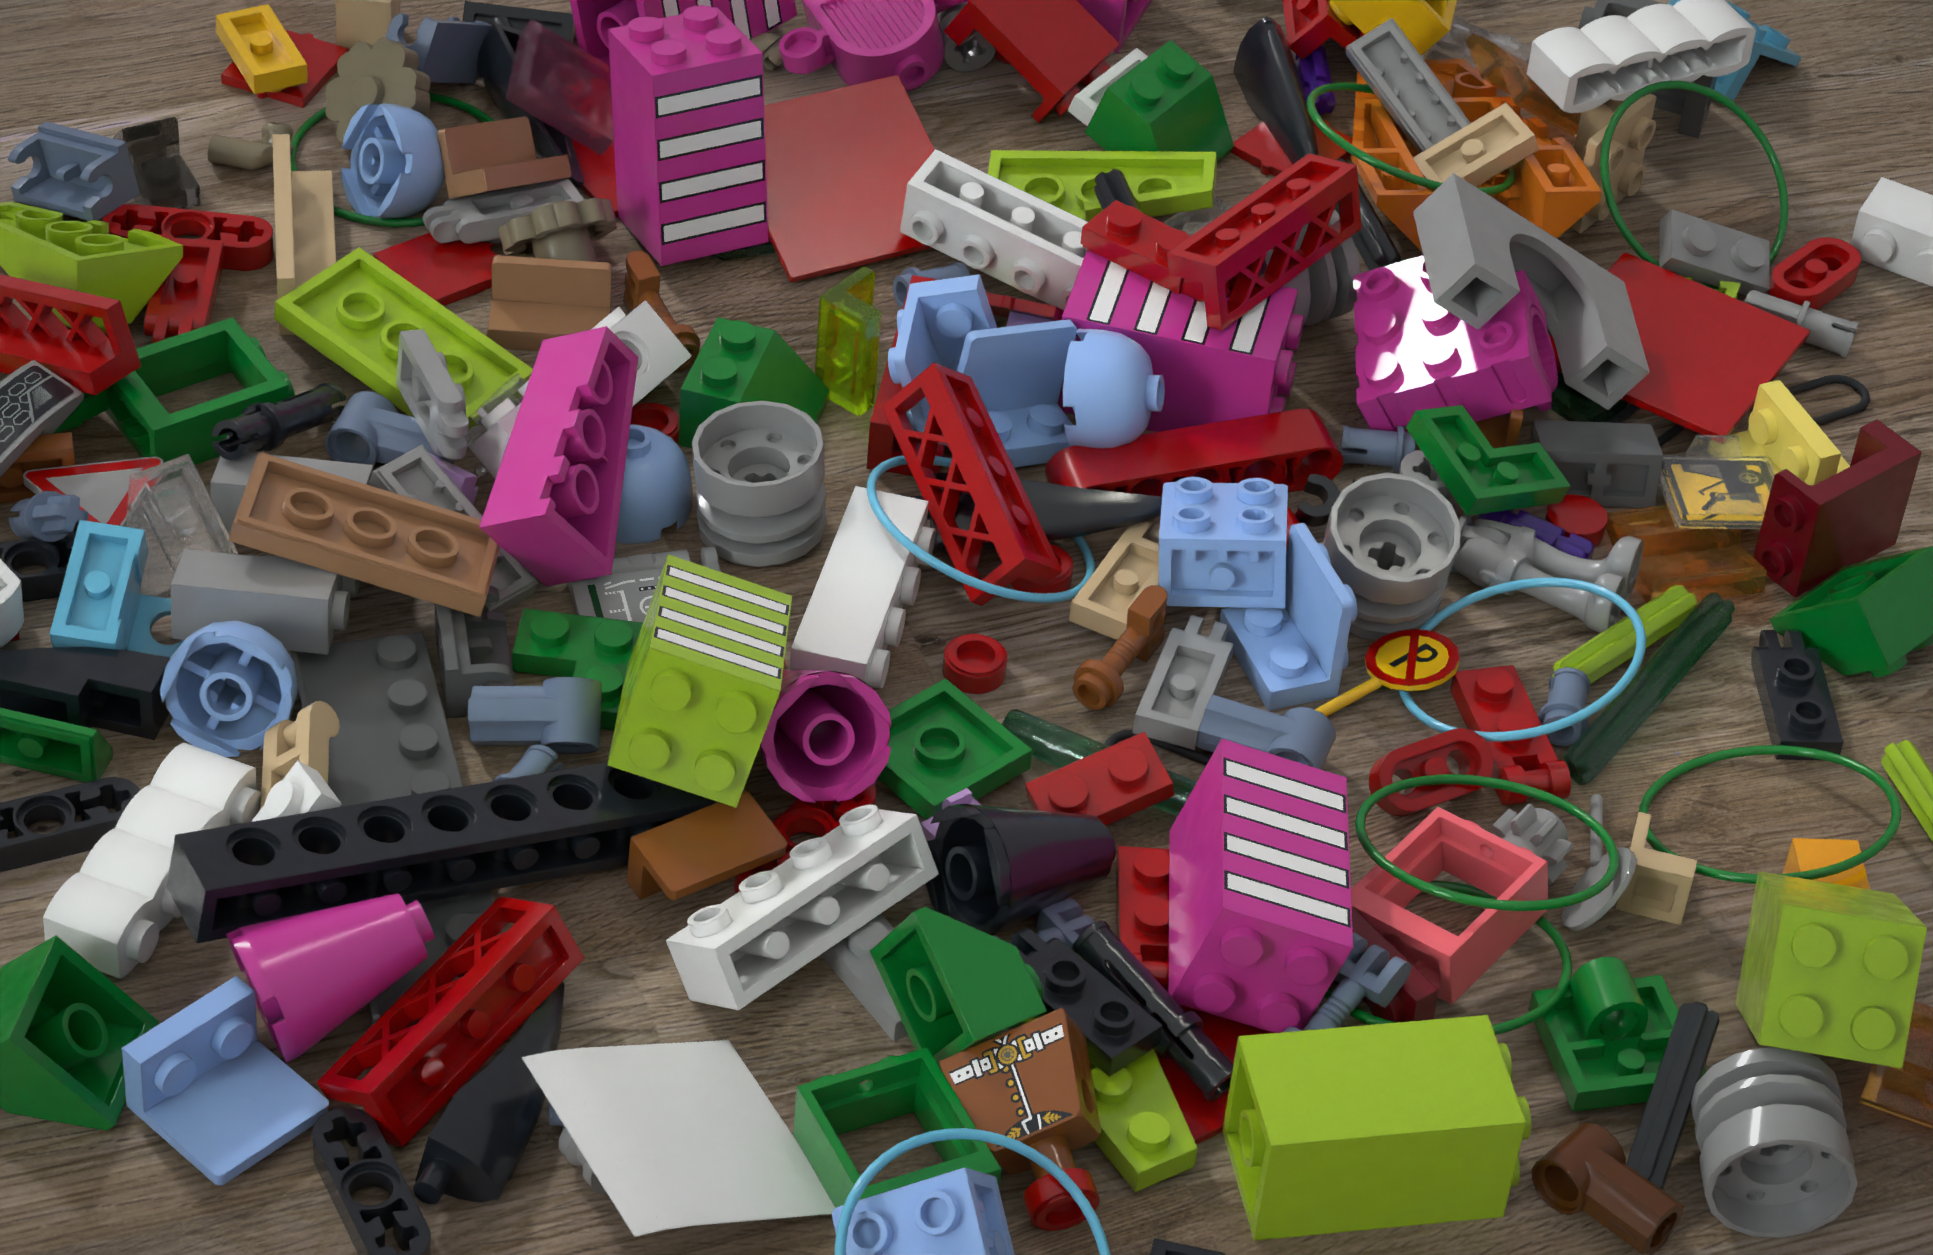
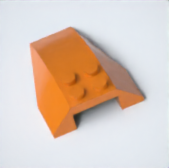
M1464 59L1424 60L1470 123L1507 103L1535 134L1539 150L1514 164L1516 171L1514 184L1503 193L1490 195L1492 198L1555 238L1560 237L1600 202L1602 191L1572 144L1563 137L1552 138V140L1548 138V125L1537 117L1529 118L1528 121L1520 115L1521 104L1512 97H1497V85ZM1357 70L1356 83L1367 84ZM1356 92L1352 145L1384 163L1424 178L1413 159L1419 153L1377 96L1370 93ZM1351 155V160L1354 165H1357L1358 173L1376 206L1422 252L1413 211L1433 193L1432 190L1387 174ZM1507 170L1480 184L1477 188L1493 187L1502 184L1507 179Z

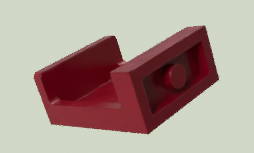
M1876 419L1860 427L1849 468L1816 485L1806 484L1787 469L1776 473L1753 556L1754 566L1796 598L1816 587L1842 567L1861 563L1895 545L1922 452Z

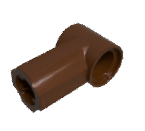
M1585 1123L1578 1126L1541 1157L1532 1168L1534 1187L1542 1200L1552 1209L1568 1215L1583 1210L1642 1254L1653 1255L1666 1243L1668 1237L1681 1220L1684 1206L1626 1164V1157L1617 1139L1609 1131L1597 1124Z

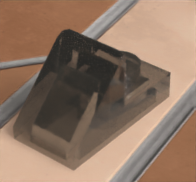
M176 117L127 127L120 130L113 137V139L127 143L140 194L134 197L137 204L179 209L201 205L200 186L180 155L179 128Z

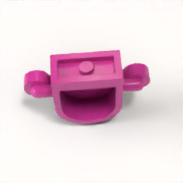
M802 0L809 28L802 27L791 30L780 40L779 49L784 66L792 73L808 74L832 64L840 77L849 86L898 75L906 92L911 91L931 79L943 63L945 49L937 14L965 0Z

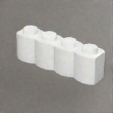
M1681 0L1674 6L1654 4L1635 11L1627 18L1619 15L1605 16L1588 23L1581 29L1562 27L1542 34L1532 42L1527 75L1563 111L1581 113L1592 110L1609 99L1624 101L1635 91L1657 82L1670 80L1693 82L1702 75L1719 77L1731 74L1749 63L1756 29L1725 0Z
M181 743L175 747L161 763L151 784L141 789L127 805L116 827L103 835L95 844L84 861L80 872L70 877L55 894L43 916L45 941L57 935L97 970L119 979L132 971L138 962L145 963L156 948L159 931L173 917L179 918L182 916L167 889L175 835L251 822L261 808V792L257 791L256 768L187 743Z

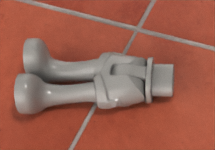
M1463 514L1459 519L1461 524L1460 548L1451 572L1462 574L1478 586L1488 588L1506 582L1531 578H1569L1597 584L1613 591L1629 602L1644 550V542L1641 539L1631 536L1623 537L1615 543L1605 559L1590 560L1572 556L1536 538V530L1529 527L1513 526L1487 519H1477L1472 526V516H1467L1466 514ZM1534 587L1501 593L1513 596L1515 593L1521 592L1574 615L1582 620L1588 628L1599 633L1617 623L1622 610L1604 597L1591 592L1565 587Z

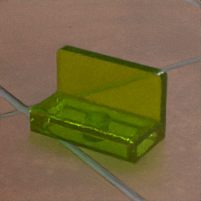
M865 266L819 297L815 374L830 390L829 400L858 417L875 405L882 314L881 311L873 307L875 272Z

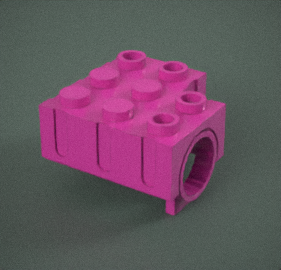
M1423 256L1353 275L1354 292L1357 295V302L1354 303L1355 334L1358 337V345H1355L1356 376L1359 380V388H1356L1357 405L1370 429L1397 431L1399 425L1404 426V432H1408L1406 426L1416 410L1463 405L1474 422L1510 413L1512 409L1521 410L1536 405L1540 412L1552 409L1551 393L1555 391L1558 384L1555 354L1547 330L1546 313L1524 270L1515 272L1520 292L1479 330L1434 303Z

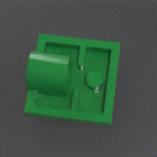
M1616 957L1593 959L1578 968L1573 973L1563 998L1544 1016L1534 1021L1572 1111L1647 1102L1677 1017L1678 1009L1662 975L1632 978L1624 961ZM1556 988L1532 991L1528 1008L1529 1012L1545 1002ZM1705 1066L1701 1077L1707 1072Z

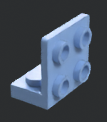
M980 274L910 284L905 307L897 313L898 338L896 347L890 348L888 352L889 373L894 384H901L902 388H904L934 362L957 371L967 333L975 330L997 328ZM926 397L906 413L914 431L924 432L930 409Z
M1069 319L975 330L968 332L965 337L957 372L972 377L1013 467L1047 463L1054 454L1070 447L1064 425L1073 424L1057 404L1064 380L1068 348L1071 341H1075L1077 327Z
M1186 477L1177 482L1164 483L1159 530V586L1167 591L1166 606L1285 608L1288 486L1285 484H1274L1272 481L1263 478H1249L1239 483H1211L1209 480L1201 477Z
M1305 523L1293 524L1290 526L1286 551L1285 608L1221 609L1219 622L1229 625L1226 641L1234 643L1233 653L1268 711L1338 697L1342 670L1347 667L1349 661L1347 642L1351 622H1354L1357 617L1356 598L1351 587L1342 583L1331 566L1326 547L1322 543L1316 542Z
M238 976L233 977L122 1047L127 1107L215 1185L221 1186L312 1127L323 1114L329 1111L328 1099L257 1040L255 991Z
M961 1168L858 1200L848 1227L846 1255H1015L996 1177L969 1168ZM844 1205L836 1207L832 1211L835 1232H837L838 1222Z

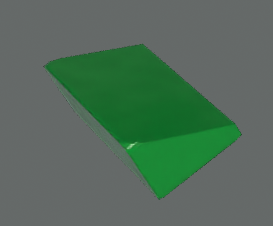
M0 708V763L89 782L101 779L113 758L112 746L96 729Z

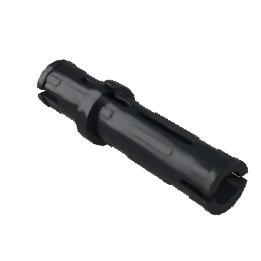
M328 382L273 404L269 402L264 404L262 402L254 403L244 409L240 416L217 423L212 430L211 436H220L226 433L228 435L226 438L213 441L212 445L217 454L227 460L238 459L252 451L260 452L264 450V452L275 450L288 437L327 422L336 421L345 406L340 405L332 408V405L345 401L346 395L336 384Z
M1101 920L1088 927L1076 939L1072 950L1163 1025L1160 1044L1154 1050L1164 1060L1172 1058L1202 1091L1207 1101H1214L1225 1094L1230 1088L1234 1064L1204 1033L1202 1029L1205 1022L1196 1012L1184 1011L1154 978L1153 974L1143 966L1113 933L1106 921L1103 922Z

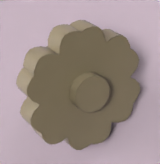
M381 38L374 45L359 41L353 45L350 52L344 53L338 59L337 70L340 77L331 80L326 87V98L328 101L325 112L330 120L338 122L336 134L340 142L343 143L351 118L364 105L396 104L411 108L428 117L431 106L428 93L430 77L426 73L417 70L419 56L416 51L406 48L400 42Z
M590 198L577 203L575 201L561 200L544 204L536 208L530 215L509 220L506 224L499 227L498 231L505 256H535V258L597 262L592 241L605 237L610 232L616 230L617 226L611 200Z

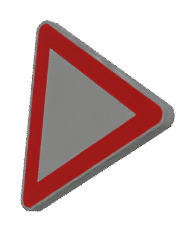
M153 456L33 469L26 471L23 474L24 485L35 494L43 491H56L62 495H76L80 497L79 508L89 512L88 521L127 527L163 472V460L160 457Z

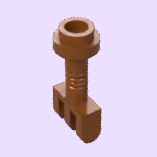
M632 251L626 258L627 272L624 283L626 289L624 290L623 303L630 313L645 300L692 355L675 371L688 369L694 364L700 352V338L691 326L686 324L677 325L659 295L661 275L649 255L643 251Z
M1157 585L1146 587L1128 608L1126 630L1118 638L1117 642L1114 643V646L1111 647L1101 661L1087 659L1077 668L1073 676L1074 684L1072 690L1076 699L1082 705L1092 710H1101L1104 707L1114 705L1124 691L1121 675L1125 672L1126 668H1128L1135 657L1147 662L1162 644L1166 619L1165 607L1167 605V591L1163 587Z

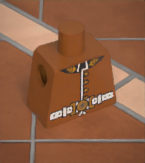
M1063 1008L939 1061L942 1072L977 1130L1002 1134L1018 1140L1049 1158L1061 1169L1077 1168L1071 1151L1095 1141L1101 1134L1087 1042L1083 1031ZM985 1142L998 1164L1009 1175L1019 1174L1031 1169L1036 1181L1049 1174L1044 1168L1029 1158L1008 1148Z

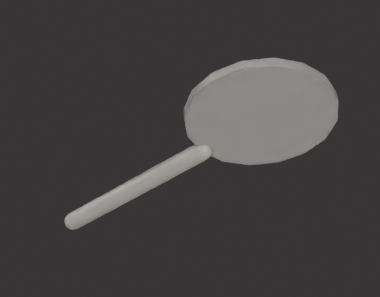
M1594 794L1590 799V816L1603 826V798L1599 794ZM1590 829L1591 867L1582 875L1569 895L1581 892L1596 884L1602 879L1609 867V855L1607 853L1603 856V842L1592 829ZM1625 847L1617 848L1619 869L1614 880L1606 889L1591 899L1563 908L1561 918L1566 928L1576 932L1588 928L1615 905L1626 890L1635 872L1637 859L1632 850Z

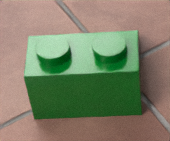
M1172 40L1168 41L1106 89L1084 132L1106 151L1216 152L1217 163L1229 155L1234 147L1213 75Z
M717 317L680 390L679 446L692 448V440L698 426L714 412L736 403L769 401L788 404L807 413L818 424L829 401L830 390L776 330L751 325L745 321H733Z
M1933 546L1844 566L1769 620L1774 630L1783 636L1786 630L1801 631L1805 647L1817 648L1821 661L1843 676L1871 671L1874 678L1891 674L1908 663L1905 655L1911 650H1918L1933 644Z
M928 907L912 912L870 950V954L915 1050L928 1047L940 1069L939 1061L1035 1020L1047 1011L1042 1001L1043 988L1035 970L1029 964L1024 963L1017 946Z
M57 935L6 963L0 969V1107L5 1112L107 1131L116 1125L126 1102L122 1047L156 1027L159 1021Z

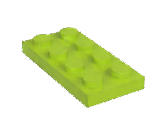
M360 247L275 301L274 320L376 393L387 398L393 405L411 417L414 416L396 385L400 331L424 329L436 352L444 354L447 370L453 382L461 384L464 390L466 417L469 420L468 433L480 426V420L505 399L509 398L514 402L522 395L518 392V389L529 381L533 370L526 363Z

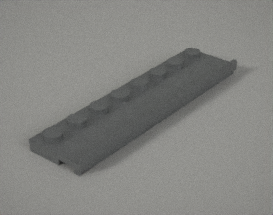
M423 632L332 643L328 655L287 651L295 665L298 682L296 697L299 710L315 701H323L333 708L339 719V733L329 740L328 786L342 803L340 807L463 786ZM490 890L420 903L435 936V939L424 943L428 958L366 1005L371 1026L493 904ZM466 973L456 976L452 981L463 977ZM421 1019L410 1023L406 1028L417 1024Z

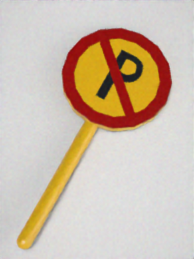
M1401 630L1382 636L1369 646L1365 655L1366 670L1371 678L1314 710L1328 717L1379 689L1382 685L1395 690L1418 691L1428 690L1444 684L1456 674L1460 665L1458 647L1448 637L1428 630Z

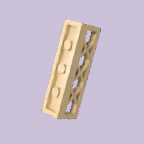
M272 134L278 299L336 262L332 170L291 171L290 134ZM279 323V335H295Z

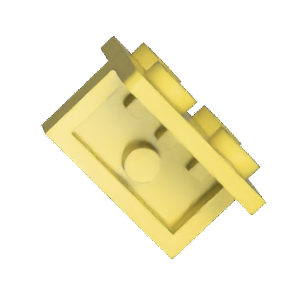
M1780 380L1759 384L1753 411L1749 416L1747 431L1730 434L1724 443L1710 439L1707 447V453L1718 466L1765 468L1771 485L1774 475L1784 469L1792 472L1806 484L1816 485L1850 467L1842 457V453ZM1740 479L1738 481V485L1744 489H1754L1757 487V483L1751 479ZM1747 480L1754 482L1755 484L1752 485H1755V487L1750 488L1751 483L1747 482ZM1740 484H1744V485L1748 486V488H1745V487L1741 486Z

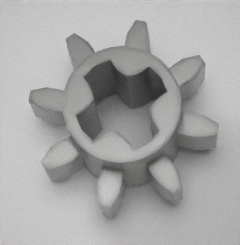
M1527 804L1519 814L1508 809L1490 827L1496 836L1518 847L1529 849L1538 857L1548 861V885H1551L1567 869L1568 864L1563 857L1573 848V844L1568 841V832L1564 823L1551 811L1543 808H1534L1532 804Z

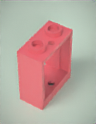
M1440 807L1431 812L1385 856L1387 860L1398 868L1428 883H1431L1442 871H1445L1487 892L1498 900H1548V861L1538 857L1529 849L1518 847L1482 829L1476 823L1464 820ZM1378 864L1351 888L1352 907L1438 989V998L1451 1005L1547 911L1486 909L1459 936H1456L1404 909L1421 890L1392 876Z

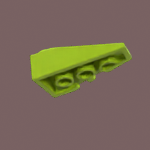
M11 201L0 203V266L9 276L120 300L127 323H132L183 258V245L153 232L133 229L128 231V238L109 234V223L98 220L87 222L63 221V213ZM53 307L52 311L66 326L72 328L65 318ZM93 316V322L106 334L102 318Z

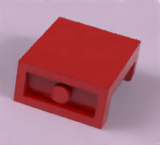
M969 0L944 30L958 46L978 31L1043 96L1044 101L1031 115L1038 123L1053 110L1060 116H1063L1068 111L1074 96L1081 91L1079 86L1082 84L1084 87H1087L1111 68L1105 60L1120 44L1077 0Z

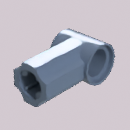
M362 391L355 393L347 402L325 440L326 451L333 461L373 466L377 462L385 465L423 445L429 453L449 463H454V459H448L433 452L414 417L399 414L392 402L375 392Z
M556 677L544 680L543 686H472L471 697L468 700L470 741L475 746L544 745L557 753L581 754L596 752L600 749L602 683L589 678Z
M1212 694L1198 730L1196 747L1214 753L1220 740L1225 739L1322 769L1336 739V733L1331 721L1324 714L1312 708H1291L1281 716Z

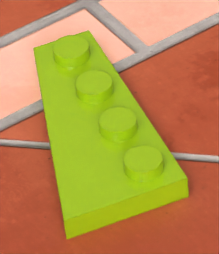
M991 150L988 175L1089 222L1103 211L1094 192L1096 185L1095 177L1100 172L1108 173L1113 169H1117L1124 174L1140 211L1150 217L1213 207L1217 177L1216 152Z
M1154 1049L1110 1077L1090 1062L1101 1126V1134L1095 1140V1143L1134 1192L1195 1167L1198 1147Z

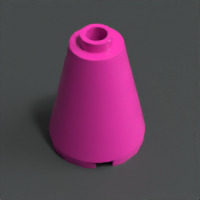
M783 670L781 691L760 744L764 764L776 783L801 801L816 803L815 801L836 800L840 802L852 799L871 786L888 763L891 751L889 746L890 725L892 726L890 712L877 692L867 683L853 675L837 671Z
M399 893L242 926L226 934L240 971L246 970L244 974L249 987L255 991L256 1007L280 1055H283L286 1063L300 1057L427 959L428 954L424 943L435 939L431 925L420 903L416 900L406 905Z

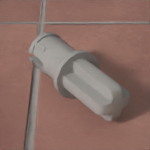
M1755 290L1747 294L1744 300L1745 303L1809 329V337L1804 343L1847 358L1858 328V322L1838 318L1810 308L1811 302L1804 301L1803 306Z

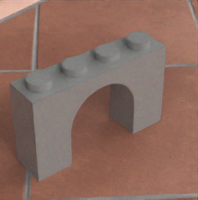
M1455 173L1413 211L1435 304L1479 330L1520 292L1515 272L1524 270L1546 313L1547 327L1555 342L1565 384L1609 410L1650 373L1624 281Z
M249 452L235 460H227L220 456L210 482L211 536L229 538L258 453ZM272 455L370 485L369 480L373 472V465ZM184 549L171 582L172 639L185 640L193 632L213 622L241 621L263 628L278 639L287 651L328 655L335 631L346 630L350 613V595L358 594L360 581L277 555L248 556Z

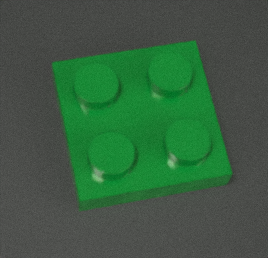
M945 678L888 710L892 726L890 725L889 739L891 751L888 763L877 779L927 820L942 810V804L946 798L966 788L972 792V797L977 800L1031 768L1033 750Z

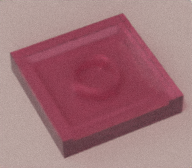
M531 19L519 35L506 100L602 156L614 141L610 66Z

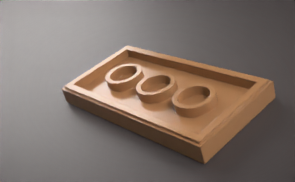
M259 452L228 541L478 617H481L500 550V545L479 528L481 519Z

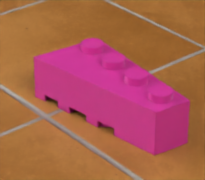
M607 326L542 341L479 526L482 531L546 587L612 574L638 356Z

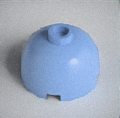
M388 103L364 105L351 118L342 145V149L352 150L350 158L351 168H341V178L347 200L356 213L380 219H398L415 215L426 209L433 202L442 187L445 174L437 138L438 130L430 119L411 108Z
M1078 329L1076 333L1081 341H1071L1064 371L1063 407H1073L1076 425H1064L1069 446L1114 448L1131 443L1147 428L1151 411L1161 412L1165 394L1164 378L1162 375H1153L1149 355L1139 343L1122 333L1099 329Z
M630 425L616 542L623 544L650 543L661 539L663 528L669 527L677 521L678 530L686 523L692 509L693 488L688 459L671 437L653 428Z
M241 621L213 622L189 635L171 656L165 667L160 694L162 703L165 699L167 709L173 717L170 724L181 738L195 747L224 757H237L240 754L237 749L254 750L260 747L259 751L262 750L265 732L282 720H290L297 696L298 682L294 662L285 647L263 628Z

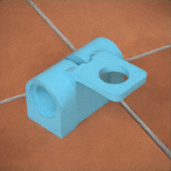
M79 520L50 630L53 648L90 647L129 650L171 658L184 642L182 640L174 645H164L158 643L151 635V628L159 618L171 616V599L141 594L140 585L149 553L144 529Z

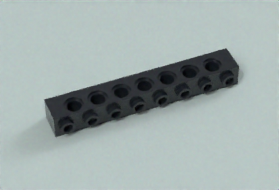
M608 762L176 834L167 889L196 943L225 939L227 938V933L242 926L397 893L400 894L407 905L416 900L419 903L627 866L630 838L632 836L713 805L715 801L608 766Z

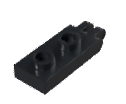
M1761 630L1759 646H1754L1752 649L1751 665L1772 745L1813 748L1840 755L1844 742L1818 649L1805 647L1801 631L1786 630L1783 641L1784 647H1781L1776 630ZM1775 755L1776 760L1824 761L1802 756Z
M1028 928L1020 930L1011 937L1010 944L1017 946L1024 963L1029 964L1035 970L1043 988L1042 1001L1047 1011L1040 1017L1063 1008L1083 1031L1090 1062L1101 1069L1106 1075L1112 1076L1160 1044L1163 1025L1060 939L1052 938L1045 942Z

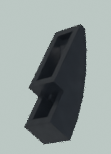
M90 647L33 648L0 652V708L87 728L96 727L155 740L170 713L165 699L162 703L160 694L165 667L170 657L129 650Z

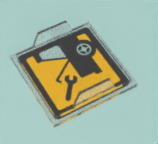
M1696 435L1684 455H1663L1659 484L1675 528L1761 529L1776 472L1770 458L1766 456H1743L1738 436Z

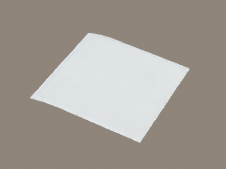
M729 1040L586 1047L549 1051L522 1057L634 1237L690 1226L829 1215L835 1209L800 1145Z

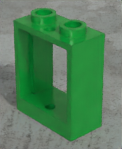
M231 317L137 348L136 351L141 367L108 387L109 410L105 411V413L141 458L156 456L163 460V472L159 476L162 477L220 457L215 451L212 442L226 438L228 434L211 436L214 426L220 421L240 416L244 409L254 403L262 402L264 404L269 402L273 404L294 396L295 392L288 375L283 370L277 371L266 358L259 340L254 336L249 337L235 319ZM229 372L244 387L243 390L169 414L156 398Z
M928 1047L899 1056H888L873 1064L836 1075L821 1076L812 1082L797 1086L793 1135L835 1208L845 1204L850 1191L860 1177L837 1135L914 1112L926 1133L952 1128L977 1129ZM955 1139L932 1142L943 1163L868 1185L859 1200L961 1168H969L995 1176L999 1187L1001 1167L987 1144L983 1141Z

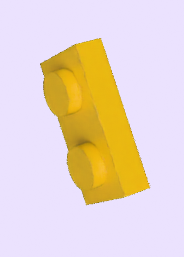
M269 4L215 15L216 34L254 94L278 92L286 87L308 83L307 63Z

